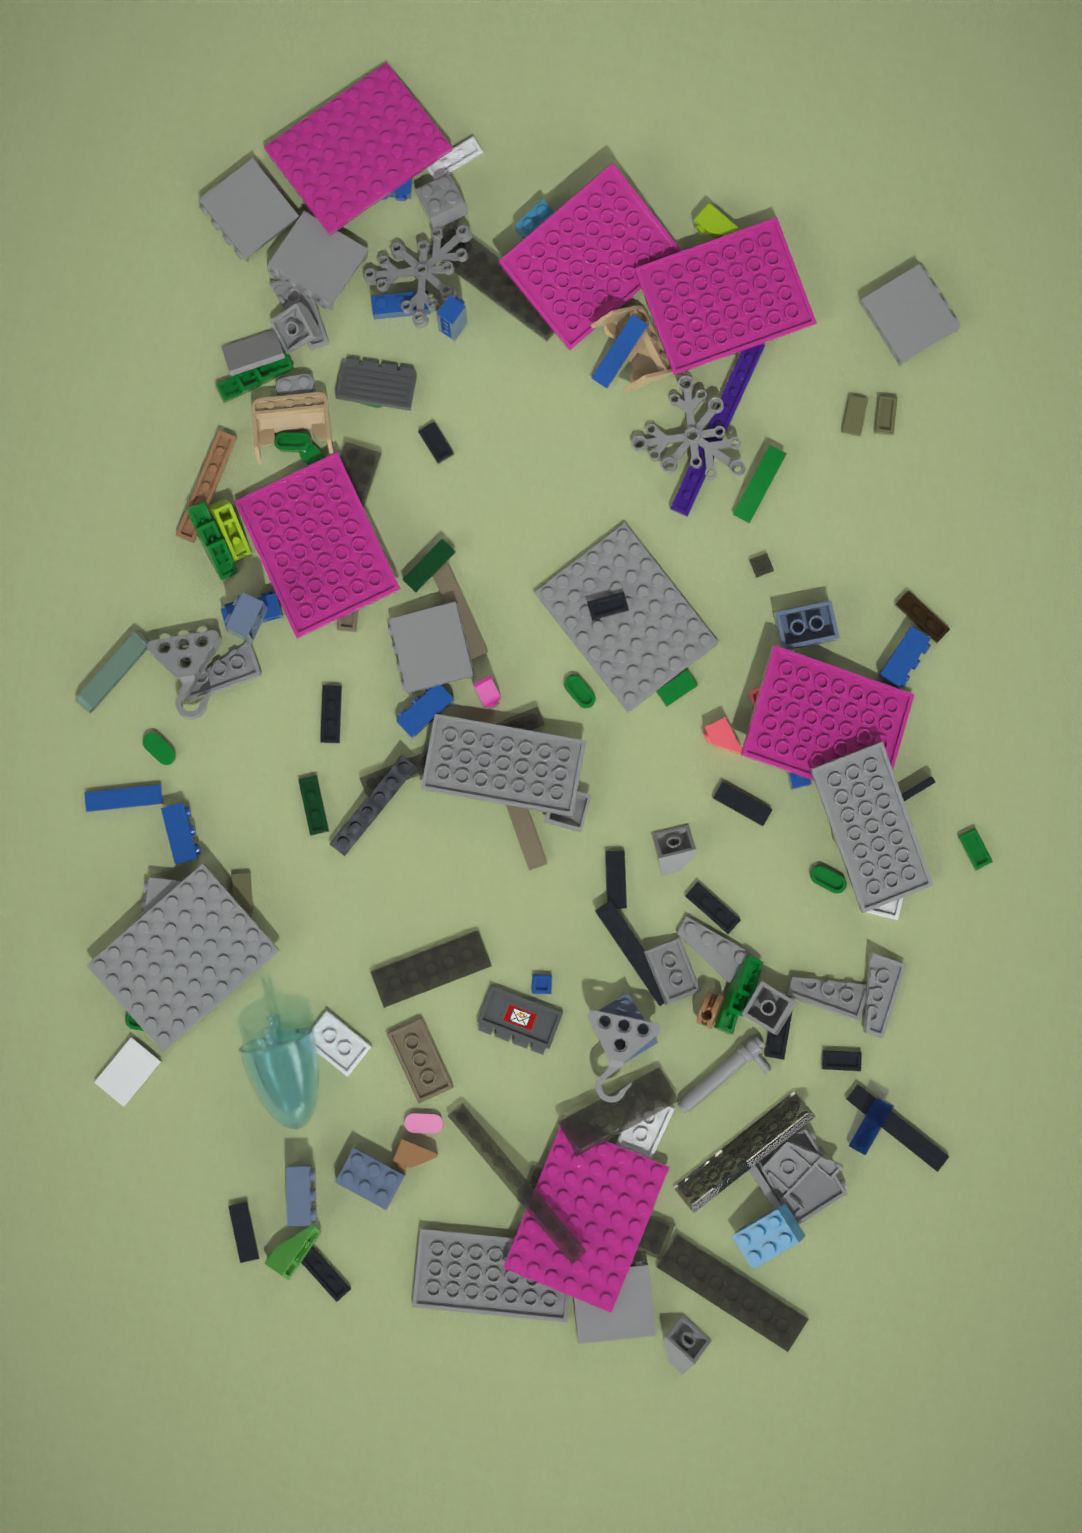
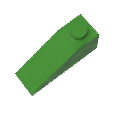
M313 1225L307 1227L275 1247L268 1254L264 1264L289 1280L322 1231Z

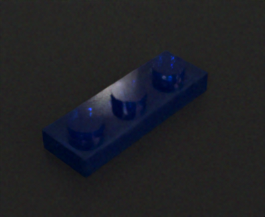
M876 1096L850 1141L849 1147L866 1155L894 1105Z

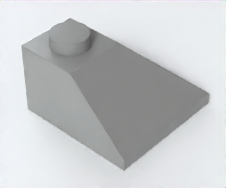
M689 825L651 833L662 875L681 871L697 853Z
M685 1315L678 1319L664 1338L668 1362L682 1375L697 1362L712 1341Z

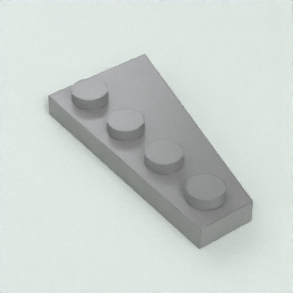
M282 280L270 283L272 290L285 310L298 302H301L310 310L319 328V335L317 339L307 343L309 348L315 350L329 345L315 300L304 297L297 289L289 288Z
M246 641L243 643L244 645L234 649L229 655L221 660H217L212 666L207 668L189 693V701L192 702L203 698L207 692L214 694L262 677L251 643Z
M687 916L677 932L730 985L746 956H753L750 952Z
M870 953L863 1032L880 1038L884 1037L906 964Z
M792 977L786 996L859 1022L866 1002L867 984Z

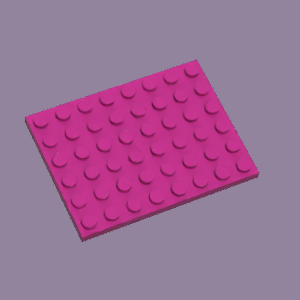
M387 62L264 146L265 152L329 236L453 150L450 143Z
M611 163L497 262L565 347L571 350L595 329L591 327L594 322L610 311L620 308L641 289L634 270L636 267L681 252L682 250L614 163Z
M777 217L634 269L674 376L817 324Z
M338 452L234 501L297 639L401 590Z
M774 645L769 655L740 755L813 780L811 768L882 741L891 767L894 769L915 694Z
M561 1123L503 1268L612 1313L670 1167Z

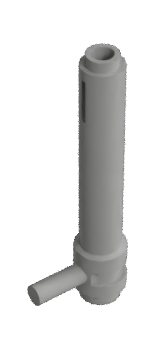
M756 1035L752 1038L749 1037L744 1045L741 1044L736 1048L737 1051L679 1100L680 1102L677 1105L684 1113L690 1112L743 1065L750 1063L752 1060L758 1064L765 1074L771 1070L759 1055L763 1052L762 1049L765 1046Z

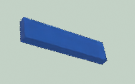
M632 314L591 378L607 389L649 324Z
M161 784L84 793L86 812L163 804Z

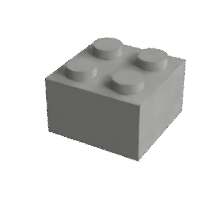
M450 174L415 189L419 203L433 228H440L468 214L465 202Z
M761 981L742 1015L771 1033L778 1035L797 1002Z

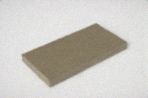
M422 1017L387 1033L418 1104L454 1088Z

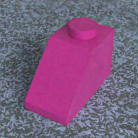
M490 675L473 684L474 690L484 708L489 707L491 709L500 704L501 696Z

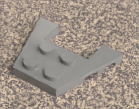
M787 1140L761 1167V1170L777 1194L780 1203H785L794 1218H796L804 1209V1206L790 1193L815 1167L832 1180L843 1168V1165Z

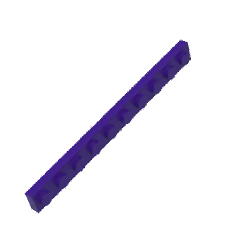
M765 344L741 352L720 398L724 403V409L712 417L706 430L722 426L727 431L765 348ZM718 430L716 434L721 435L723 430ZM716 437L703 438L707 442L723 440V438L718 439ZM701 446L698 447L702 466L695 469L690 464L670 510L685 517H688L706 478L705 452ZM696 459L693 461V464L698 465L700 461Z

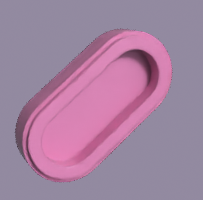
M412 1113L405 1118L404 1125L412 1133L435 1134L442 1129L443 1120L437 1114Z

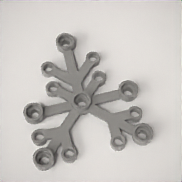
M460 225L456 230V235L442 248L441 239L443 238V232L439 227L433 228L431 230L433 255L428 261L430 246L426 240H421L417 244L420 251L419 262L407 253L404 244L394 243L391 247L393 257L397 260L403 259L412 268L397 269L390 263L386 255H382L378 258V264L386 270L377 271L376 269L368 268L364 272V280L368 285L376 284L380 292H385L398 277L415 276L418 279V292L410 301H403L401 309L404 313L409 314L417 305L412 321L417 328H425L429 323V318L424 312L425 304L430 311H437L440 307L437 299L430 298L426 294V280L440 291V296L444 302L450 295L454 298L456 296L452 286L444 285L433 274L445 273L450 275L454 272L455 268L449 261L464 262L468 259V254L463 248L458 249L456 253H448L460 241L468 242L472 238V231L466 225ZM438 262H445L442 266H435Z
M688 375L682 376L678 381L680 389L684 392L685 401L676 393L669 397L672 406H678L686 412L688 428L685 432L667 436L655 424L650 423L646 426V432L649 436H655L656 438L645 439L644 436L637 435L631 442L632 447L637 452H642L647 447L656 446L655 449L649 452V458L653 462L660 460L661 453L668 444L683 442L672 457H666L661 462L663 471L668 474L676 471L677 462L689 447L692 457L690 460L691 466L695 469L700 468L702 460L699 457L698 445L705 452L707 468L705 475L708 479L712 480L717 477L713 456L727 465L734 476H741L745 472V465L741 460L733 461L718 450L723 448L738 449L741 445L739 438L732 437L728 440L707 442L703 439L709 437L721 439L726 435V431L722 426L703 430L715 414L723 411L724 403L719 397L711 398L708 402V411L695 425L694 411L701 402L707 400L708 395L705 390L700 389L692 400L691 390L694 388V381ZM689 382V387H683L684 383ZM700 393L705 394L704 398H699L698 395ZM674 397H677L678 401L675 403L672 402V399ZM715 404L720 405L718 409L713 408ZM654 427L655 431L651 433L649 428ZM718 430H723L721 435L716 434ZM696 434V438L690 439V435ZM736 440L738 441V444L736 446H732V441ZM643 442L642 447H637V444ZM658 453V457L652 458V454ZM698 459L700 462L698 465H694L693 461ZM668 464H673L671 469L666 468ZM740 466L741 470L736 472L735 467ZM713 470L715 473L713 476H709L708 472Z

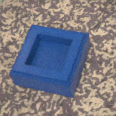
M533 975L532 994H551L552 975Z

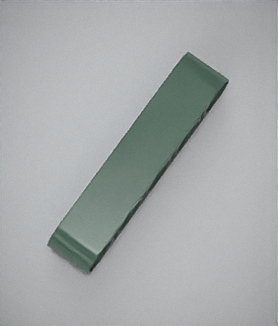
M139 631L133 632L80 692L75 701L87 712H93L146 652L149 640Z

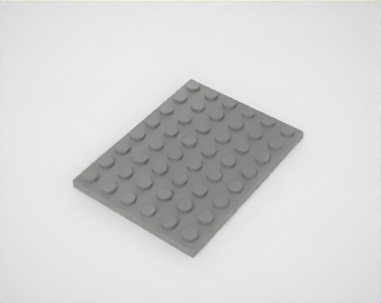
M625 523L534 592L627 713L719 643ZM624 592L629 611L592 621L587 605L588 601Z
M203 863L86 966L164 1052L278 953L280 949Z

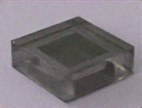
M767 553L749 560L756 578L774 571Z

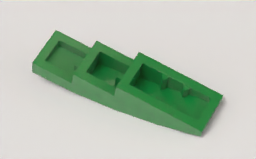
M283 352L285 356L283 359L236 374L232 378L216 384L215 387L223 403L254 390L294 369L286 352Z
M770 444L733 513L734 516L750 524L787 455L786 452Z
M201 501L186 508L199 540L220 580L222 581L238 573L224 538L221 537L215 520L211 518L205 502Z
M749 955L746 956L726 993L714 1025L715 1029L727 1034L734 1033L738 1016H743L742 1013L746 1008L748 998H752L756 990L763 961Z

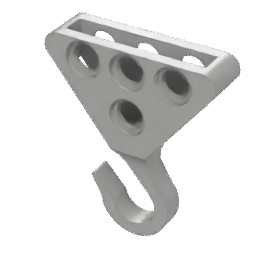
M215 630L156 639L147 643V649L150 654L182 682L175 705L179 714L185 719H198L207 710V704L211 696L210 692H207L199 707L194 711L184 710L183 703L222 644V640ZM201 641H208L206 645L199 646ZM183 644H189L186 649H181ZM164 647H170L167 652H162ZM186 661H191L188 667H183Z
M593 1010L589 1012L588 1019L609 1059L608 1068L596 1081V1092L602 1100L616 1102L623 1098L632 1083L622 1088L617 1095L607 1096L602 1091V1082L661 1032V1027L657 1023ZM606 1015L610 1018V1024L607 1027H602L599 1024L601 1016ZM623 1019L629 1022V1028L626 1031H621L618 1027L619 1021ZM642 1023L648 1026V1032L645 1035H640L637 1031V1027ZM617 1039H623L625 1041V1048L617 1050L614 1042Z

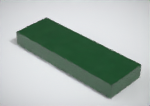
M441 539L402 580L417 593L456 551Z
M317 775L298 779L310 836L329 832Z

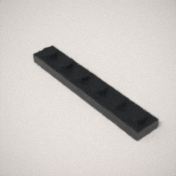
M401 754L329 844L345 856L417 766Z

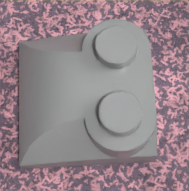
M301 302L295 303L270 320L287 355L309 341L317 339L319 335V328L310 310Z
M313 374L294 375L275 381L278 396L316 392Z
M577 791L573 817L546 812L544 822L582 832L592 795Z

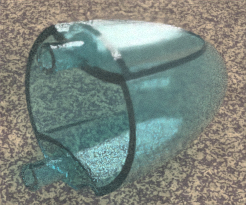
M273 1014V1018L272 1015L266 1017L269 1027L263 1028L265 1037L242 1045L239 1048V1053L248 1079L264 1108L284 1127L299 1129L310 1121L317 1105L319 1066L315 1039L311 1028L282 1030L279 1014Z

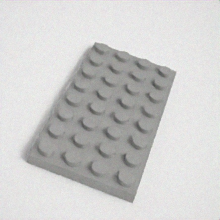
M435 714L421 790L573 817L586 740Z
M882 741L810 769L861 913L868 912L933 886Z
M420 1228L412 1307L567 1322L570 1296L503 1268L515 1238Z

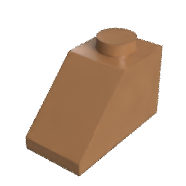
M402 1138L393 1161L397 1162L395 1166L406 1170L407 1167L412 1168L436 1158L438 1153Z

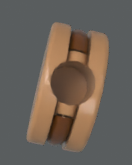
M709 990L701 1005L696 1023L712 1029L724 996Z

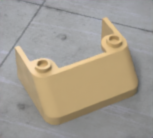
M641 305L612 310L591 325L592 329L603 326L605 334L616 339L632 314L649 324L628 356L634 371L630 373L631 384L623 389L624 392L642 389L672 373L658 332L647 310Z
M313 392L265 397L253 401L251 405L253 437L258 464L262 463L261 447L272 445L275 441V433L312 429L314 438L320 441L327 440L330 455L334 454L327 396L324 393Z

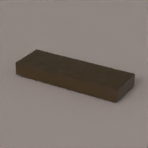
M909 591L895 604L901 612L936 644L950 630Z

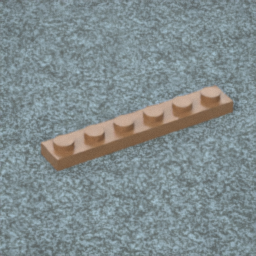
M218 430L187 508L201 501H204L208 508L237 438L235 436ZM185 511L176 536L195 543L197 533L187 511Z

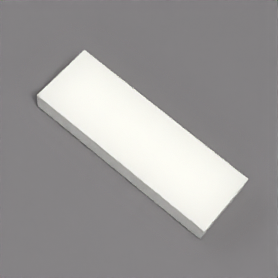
M472 136L429 166L427 171L432 179L436 180L451 174L482 155L483 151Z

